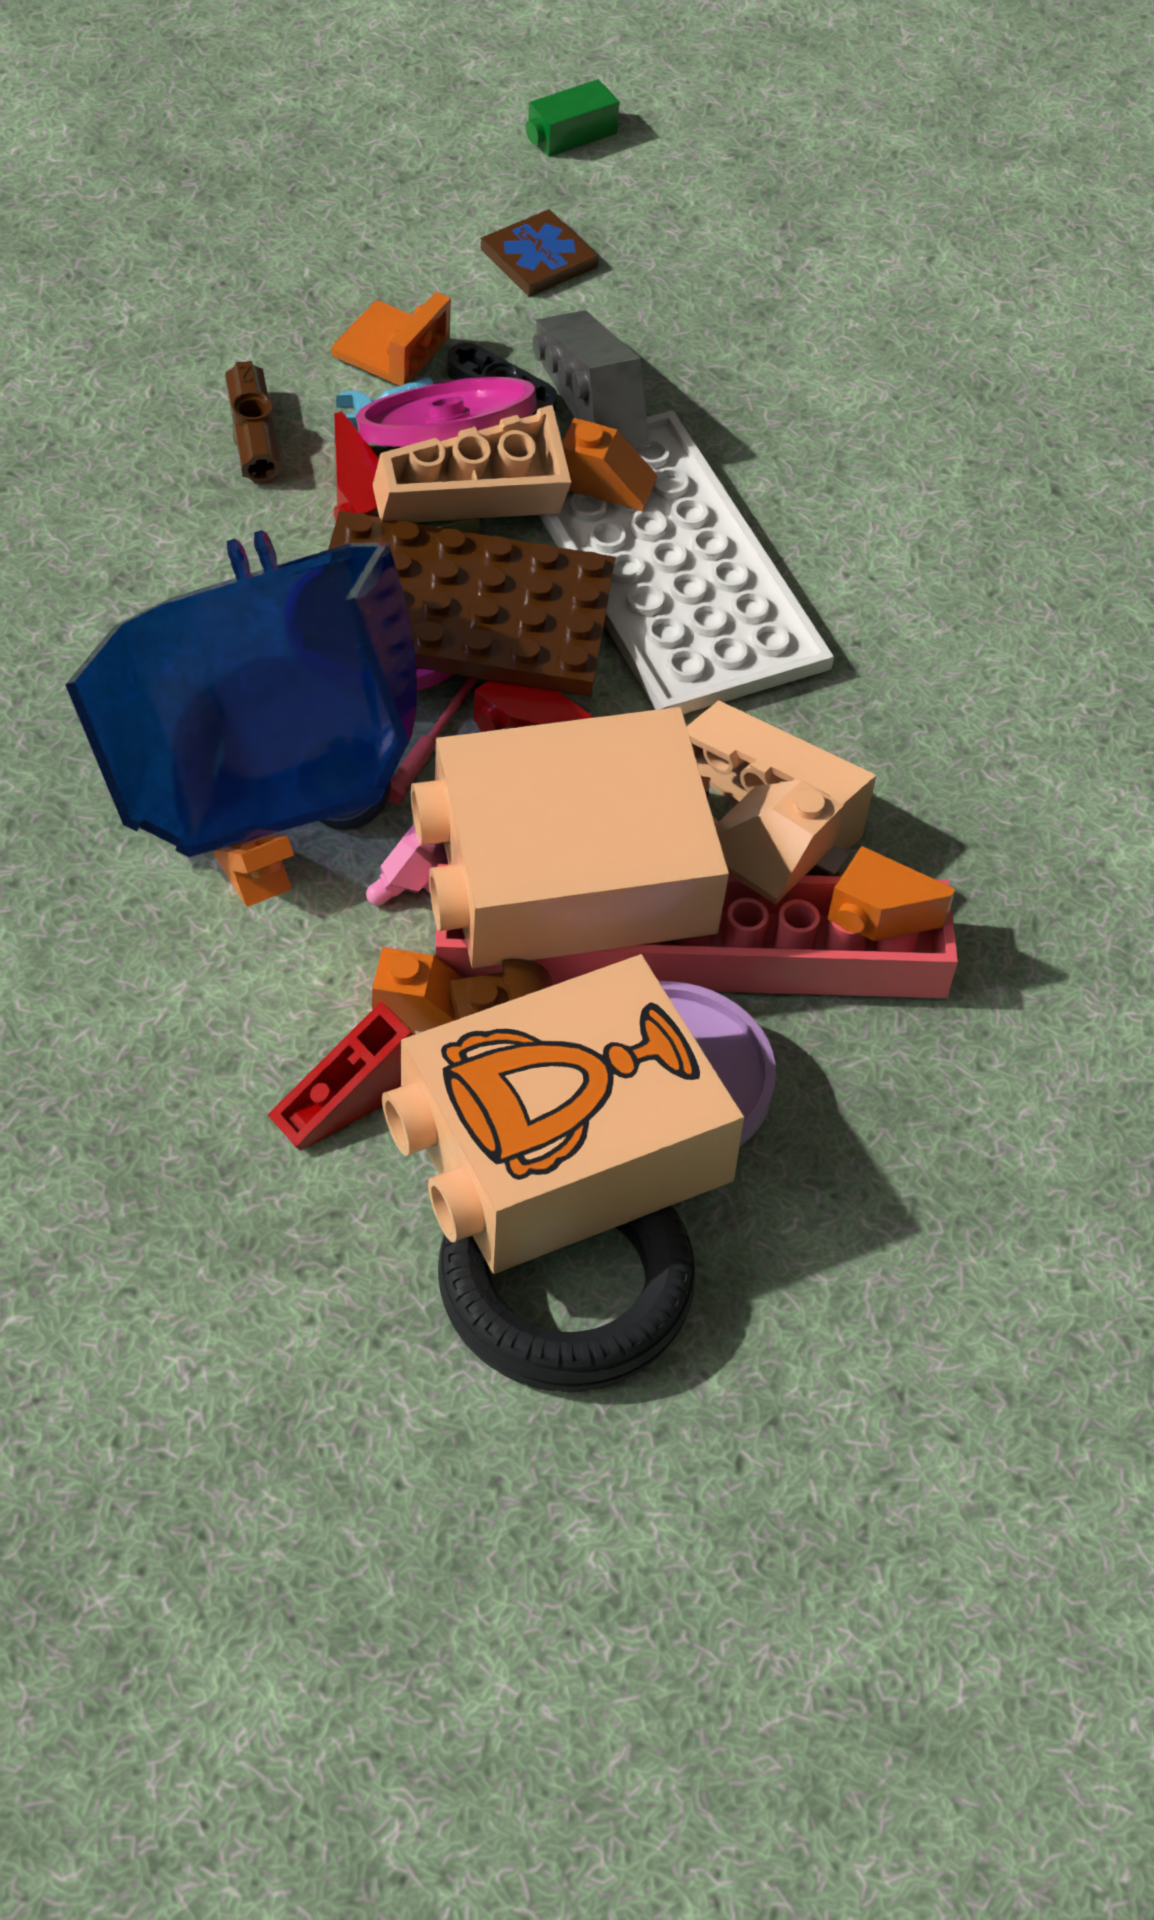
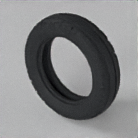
M671 1205L615 1227L628 1238L641 1259L645 1274L643 1290L635 1303L619 1318L601 1327L578 1332L546 1329L518 1316L503 1302L496 1292L490 1278L488 1263L473 1236L452 1243L444 1234L439 1253L438 1279L447 1315L460 1338L479 1359L500 1374L519 1383L544 1390H560L561 1392L588 1391L589 1389L594 1390L619 1383L645 1369L670 1346L681 1330L690 1310L695 1287V1261L692 1245L680 1216Z

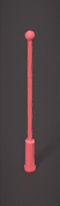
M468 676L429 734L418 739L390 780L391 789L388 801L398 805L402 803L406 797V791L435 751L436 738H438L479 678Z

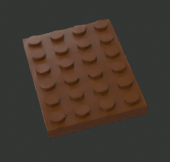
M339 511L305 629L303 649L591 697L616 557L591 551L585 552L554 547L548 544L506 539L501 536L464 532L453 528L437 529L434 526L416 524L410 521H381L380 517Z

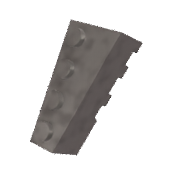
M586 310L536 319L537 334L532 337L534 355L537 361H541L574 418L617 429L633 448L648 446L641 358Z

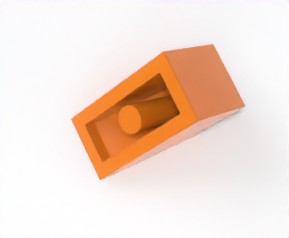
M573 418L562 441L571 478V485L568 491L643 511L657 482V474L617 429Z
M861 846L834 888L828 920L840 925L848 932L858 933L873 941L942 928L949 915L955 888Z
M382 947L372 987V1010L382 1001L413 1031L419 1032L455 1021L456 1016L450 997V980L462 979L463 977L435 955Z

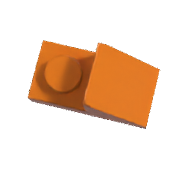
M257 832L213 850L216 859L247 907L291 890V884L282 860L294 856L288 836Z

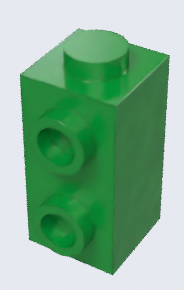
M599 79L529 102V117L526 122L527 136L532 144H537L550 157L615 135L618 129L620 101Z

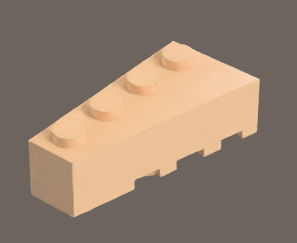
M553 405L539 408L535 415L520 419L518 415L501 419L499 425L477 431L476 427L459 431L457 437L439 441L437 438L381 453L373 482V490L381 521L428 522L560 513L571 485V478Z
M719 700L687 726L700 775L710 777V787L735 805L755 786L803 779L844 805L835 844L837 847L846 852L863 837L876 774Z

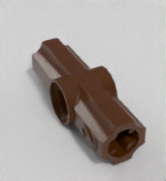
M252 361L236 362L231 370L225 372V382L233 421V440L238 449L242 477L251 479L254 484L270 483L275 475L281 473V460L273 424V404L268 397L263 368L255 366Z

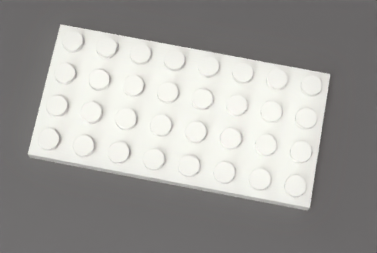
M673 410L646 417L649 445L634 448L657 474V482L643 511L568 491L560 513L539 515L557 547L585 552L591 551L616 557L604 625L655 710L681 707L682 713L686 714L712 706L718 700L721 702L729 701L832 669L833 654Z

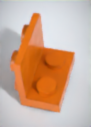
M435 292L424 305H419L412 315L384 302L374 301L332 345L331 354L333 357L396 385L408 384L450 339L451 298Z

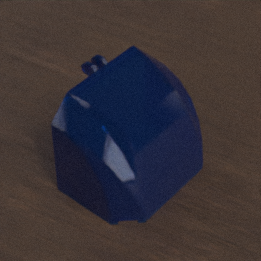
M260 530L254 532V547L258 553L263 570L251 573L249 560L243 545L236 538L228 540L227 553L236 578L171 597L113 626L67 681L65 686L124 826L136 832L140 828L176 846V852L192 857L379 804L411 740L417 705L416 658L411 624L401 581L388 542L348 543L278 565L271 539L265 531Z

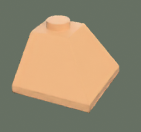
M803 779L755 786L715 825L729 875L776 905L836 844L844 805Z

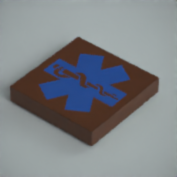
M550 209L481 237L480 249L528 297L595 269L598 265V255Z

